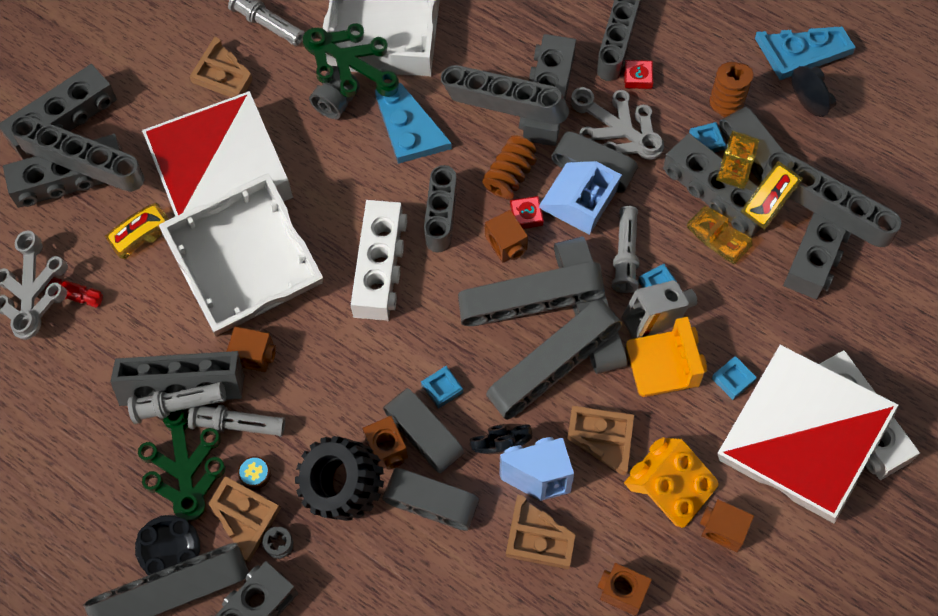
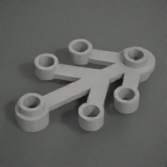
M580 87L573 91L571 97L573 109L579 113L588 112L609 126L604 128L584 127L580 130L579 135L589 134L592 136L589 139L593 141L626 137L632 142L622 144L606 142L603 144L624 155L638 153L642 158L652 160L658 158L663 153L664 142L657 133L653 132L651 123L652 109L648 105H639L635 110V120L641 125L640 133L632 128L628 106L630 98L628 92L618 90L613 94L612 104L617 108L619 117L617 118L593 102L594 94L590 89ZM617 98H623L625 101H618ZM644 112L647 116H641L639 113ZM645 146H652L653 149L646 148Z
M29 230L21 232L15 240L16 250L23 254L22 285L16 280L15 275L5 268L0 269V286L10 290L21 300V311L14 307L12 299L6 295H0V314L6 315L11 319L10 326L14 335L22 340L34 337L41 327V317L53 302L60 303L67 296V290L59 283H51L46 288L45 295L34 306V299L54 276L65 274L68 264L59 256H54L48 260L45 269L35 279L36 256L42 251L43 245L41 238Z

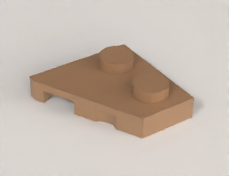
M215 36L190 75V80L193 84L231 98L245 93L253 80L251 73L246 67L239 64L234 54L228 52L222 45L221 40Z
M572 406L567 439L619 474L626 476L634 415Z
M226 476L209 502V506L223 524V528L234 543H238L244 559L250 562L281 507Z
M517 494L506 557L570 569L575 534L564 526L558 525L544 511H539L527 502V498L523 495Z

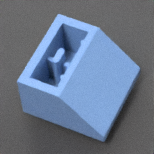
M597 161L566 163L540 203L539 208L590 235L616 193L622 174Z
M546 437L538 440L533 446L523 448L521 445L513 446L506 449L503 454H500L501 480L539 501L571 493L574 471L563 438L554 440L553 437Z

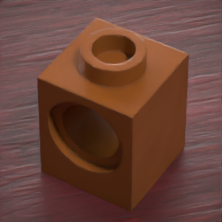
M511 210L485 222V237L502 263L509 259H518L525 253L528 248V236Z
M234 326L226 352L238 351L242 368L266 372L268 364L273 363L275 359L276 345L273 344L270 333Z
M392 416L362 428L368 446L373 449L372 454L378 455L381 460L377 464L378 466L391 470L403 464L404 460L408 458L406 446ZM384 441H391L395 444L388 451L378 448Z
M717 499L713 509L707 506L700 524L705 526L701 537L734 552H738L743 545L754 515Z
M615 563L611 572L604 570L597 588L603 590L600 600L636 616L652 579ZM619 581L627 583L631 588V593L628 595L617 593L614 589V584Z

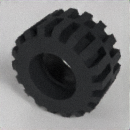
M332 436V438L324 437L320 439V443H312L310 445L311 451H304L301 456L304 460L302 464L298 463L296 470H300L299 476L295 477V484L300 486L296 492L298 497L304 498L301 502L303 506L310 508V512L314 515L345 521L363 517L364 511L370 512L374 508L373 500L378 501L381 496L378 493L379 487L383 488L384 481L380 480V475L384 474L383 467L377 465L381 460L378 455L372 454L373 449L363 445L361 442ZM344 463L347 478L343 489L336 495L333 488V477L337 468Z

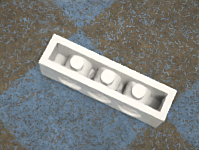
M366 200L351 299L353 318L389 321L390 310H395L397 294L393 292L394 283H399L400 266H396L397 257L403 256L404 241L400 240L401 231H406L407 214H402L401 202ZM381 232H389V233H390V234H388L387 236H379V235H378V234L381 233ZM380 257L386 258L384 262L378 263L374 261ZM374 284H382V285H383V286H382L381 288H379V289H371V288H370V287H371L372 285H374Z
M844 350L819 364L875 393ZM893 418L881 439L884 447L877 446L865 466L872 474H876L881 481L910 464L920 452L895 418Z

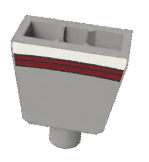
M674 280L635 290L621 318L633 339L655 335L674 327L676 319L682 318L688 308L697 305V296L692 289L682 291L679 284Z

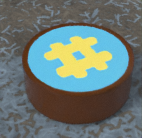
M251 456L241 462L238 468V477L246 488L256 490L264 487L269 482L271 470L263 458Z

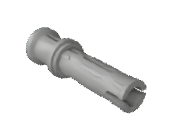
M229 0V10L241 13L248 22L263 25L294 46H298L302 42L305 32L270 12L262 1Z
M623 206L619 211L618 254L613 259V266L616 268L615 279L612 281V288L620 293H632L639 286L636 280V269L639 268L640 261L635 255L638 209L633 206Z
M222 382L167 394L162 391H156L152 396L143 398L129 397L128 412L132 422L139 424L143 419L157 416L160 419L166 418L170 415V412L226 401V391Z
M218 405V407L198 406L189 409L188 428H213L218 433L224 432L225 429L282 437L285 429V417L280 418L229 411L224 405ZM241 421L262 423V424H265L266 426H264V425H257V424L242 423Z

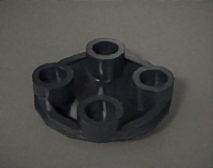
M799 66L793 70L791 76L792 86L800 103L808 112L815 116L823 117L827 115L830 109L836 106V99L828 91L824 83L825 75L823 71L817 66L811 69Z
M504 424L495 425L488 428L489 434L472 437L470 445L471 449L476 453L503 454L506 449L518 445L523 446L533 438L531 425H519L508 430Z
M163 515L148 521L139 530L135 542V556L140 567L147 575L199 556L200 538L195 527L186 519L175 515Z

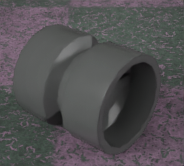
M332 66V81L322 83L323 85H317L309 96V101L322 115L331 119H338L354 96L345 97L341 94V80L338 67ZM351 73L352 78L357 82V92H358L359 89H360L359 81H358V80L356 79V77ZM346 85L344 86V88L347 90L353 89V86Z

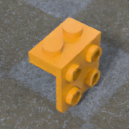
M688 317L676 319L671 332L627 341L626 350L640 396L648 397L700 386L704 373L707 372V364L704 355H699L696 346L699 343L698 333L695 327H691Z
M662 437L651 445L650 452L643 461L632 467L630 476L624 484L631 492L648 494L675 526L684 528L717 489L719 483L716 477L682 439Z

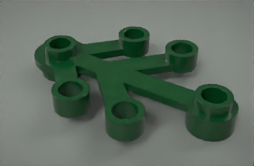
M353 23L348 26L347 30L328 33L322 28H311L305 32L303 45L309 53L315 56L317 64L316 77L319 82L329 83L333 79V68L327 64V53L336 59L341 80L340 92L343 96L353 97L357 93V82L352 78L349 67L376 82V89L382 96L390 97L397 93L399 79L396 74L391 71L381 72L359 59V57L371 55L384 56L387 53L388 43L384 38L376 37L371 41V44L340 48L335 44L346 41L353 43L361 42L364 38L363 26ZM358 31L360 34L353 35L351 32ZM319 38L321 40L316 42L312 39ZM376 45H382L383 48H382V49H377V48H375L374 46H376ZM322 71H327L330 74L327 76H323L320 73ZM383 80H391L392 82L385 83ZM351 85L353 89L347 90L344 86Z
M183 409L170 412L169 416L163 418L165 426L172 434L176 462L161 454L151 442L141 444L138 448V455L143 462L152 463L179 480L180 492L163 483L162 477L157 472L150 471L143 476L142 485L148 492H156L172 502L175 515L191 522L197 520L204 513L206 503L203 497L216 479L224 475L226 467L218 457L208 459L205 463L206 473L193 488L192 476L211 450L219 446L221 438L213 428L203 430L200 435L201 443L189 458L185 430L188 428V413ZM175 413H179V414H180V417H179L178 420H176V421H171V420H170V417H171L173 414H175ZM215 435L216 437L213 442H205L207 436ZM147 449H153L151 456L144 457V452ZM213 464H220L218 471H210ZM151 478H158L156 485L148 486V481ZM186 501H194L190 509L183 508Z

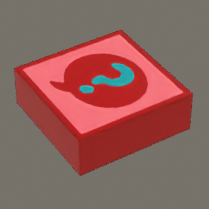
M625 60L624 87L652 89L653 61Z
M538 196L510 200L511 212L523 229L543 226L544 220L542 211L539 208Z

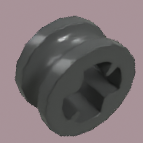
M283 527L270 528L263 537L264 549L275 559L288 556L293 549L294 542L292 536ZM279 535L282 536V539L286 542L285 546L280 545L278 550H273L274 546L270 543L271 540H277Z

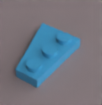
M843 27L811 28L808 32L792 33V30H781L780 34H767L766 31L756 32L755 35L756 42L779 80L792 76L793 70L799 66L810 69L815 66L818 67L851 55L856 48Z
M399 83L397 93L390 97L382 96L378 93L377 89L375 90V96L398 164L452 149V144L402 83Z

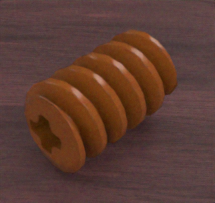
M727 62L718 68L709 99L710 106L716 113L725 118L744 108L754 76L753 69L746 64Z
M511 136L507 140V144L502 148L501 153L497 155L496 161L491 164L490 170L484 175L482 183L486 189L503 199H513V191L519 190V183L525 180L524 174L530 173V165H534L537 162L534 155L536 153L535 145L522 136Z

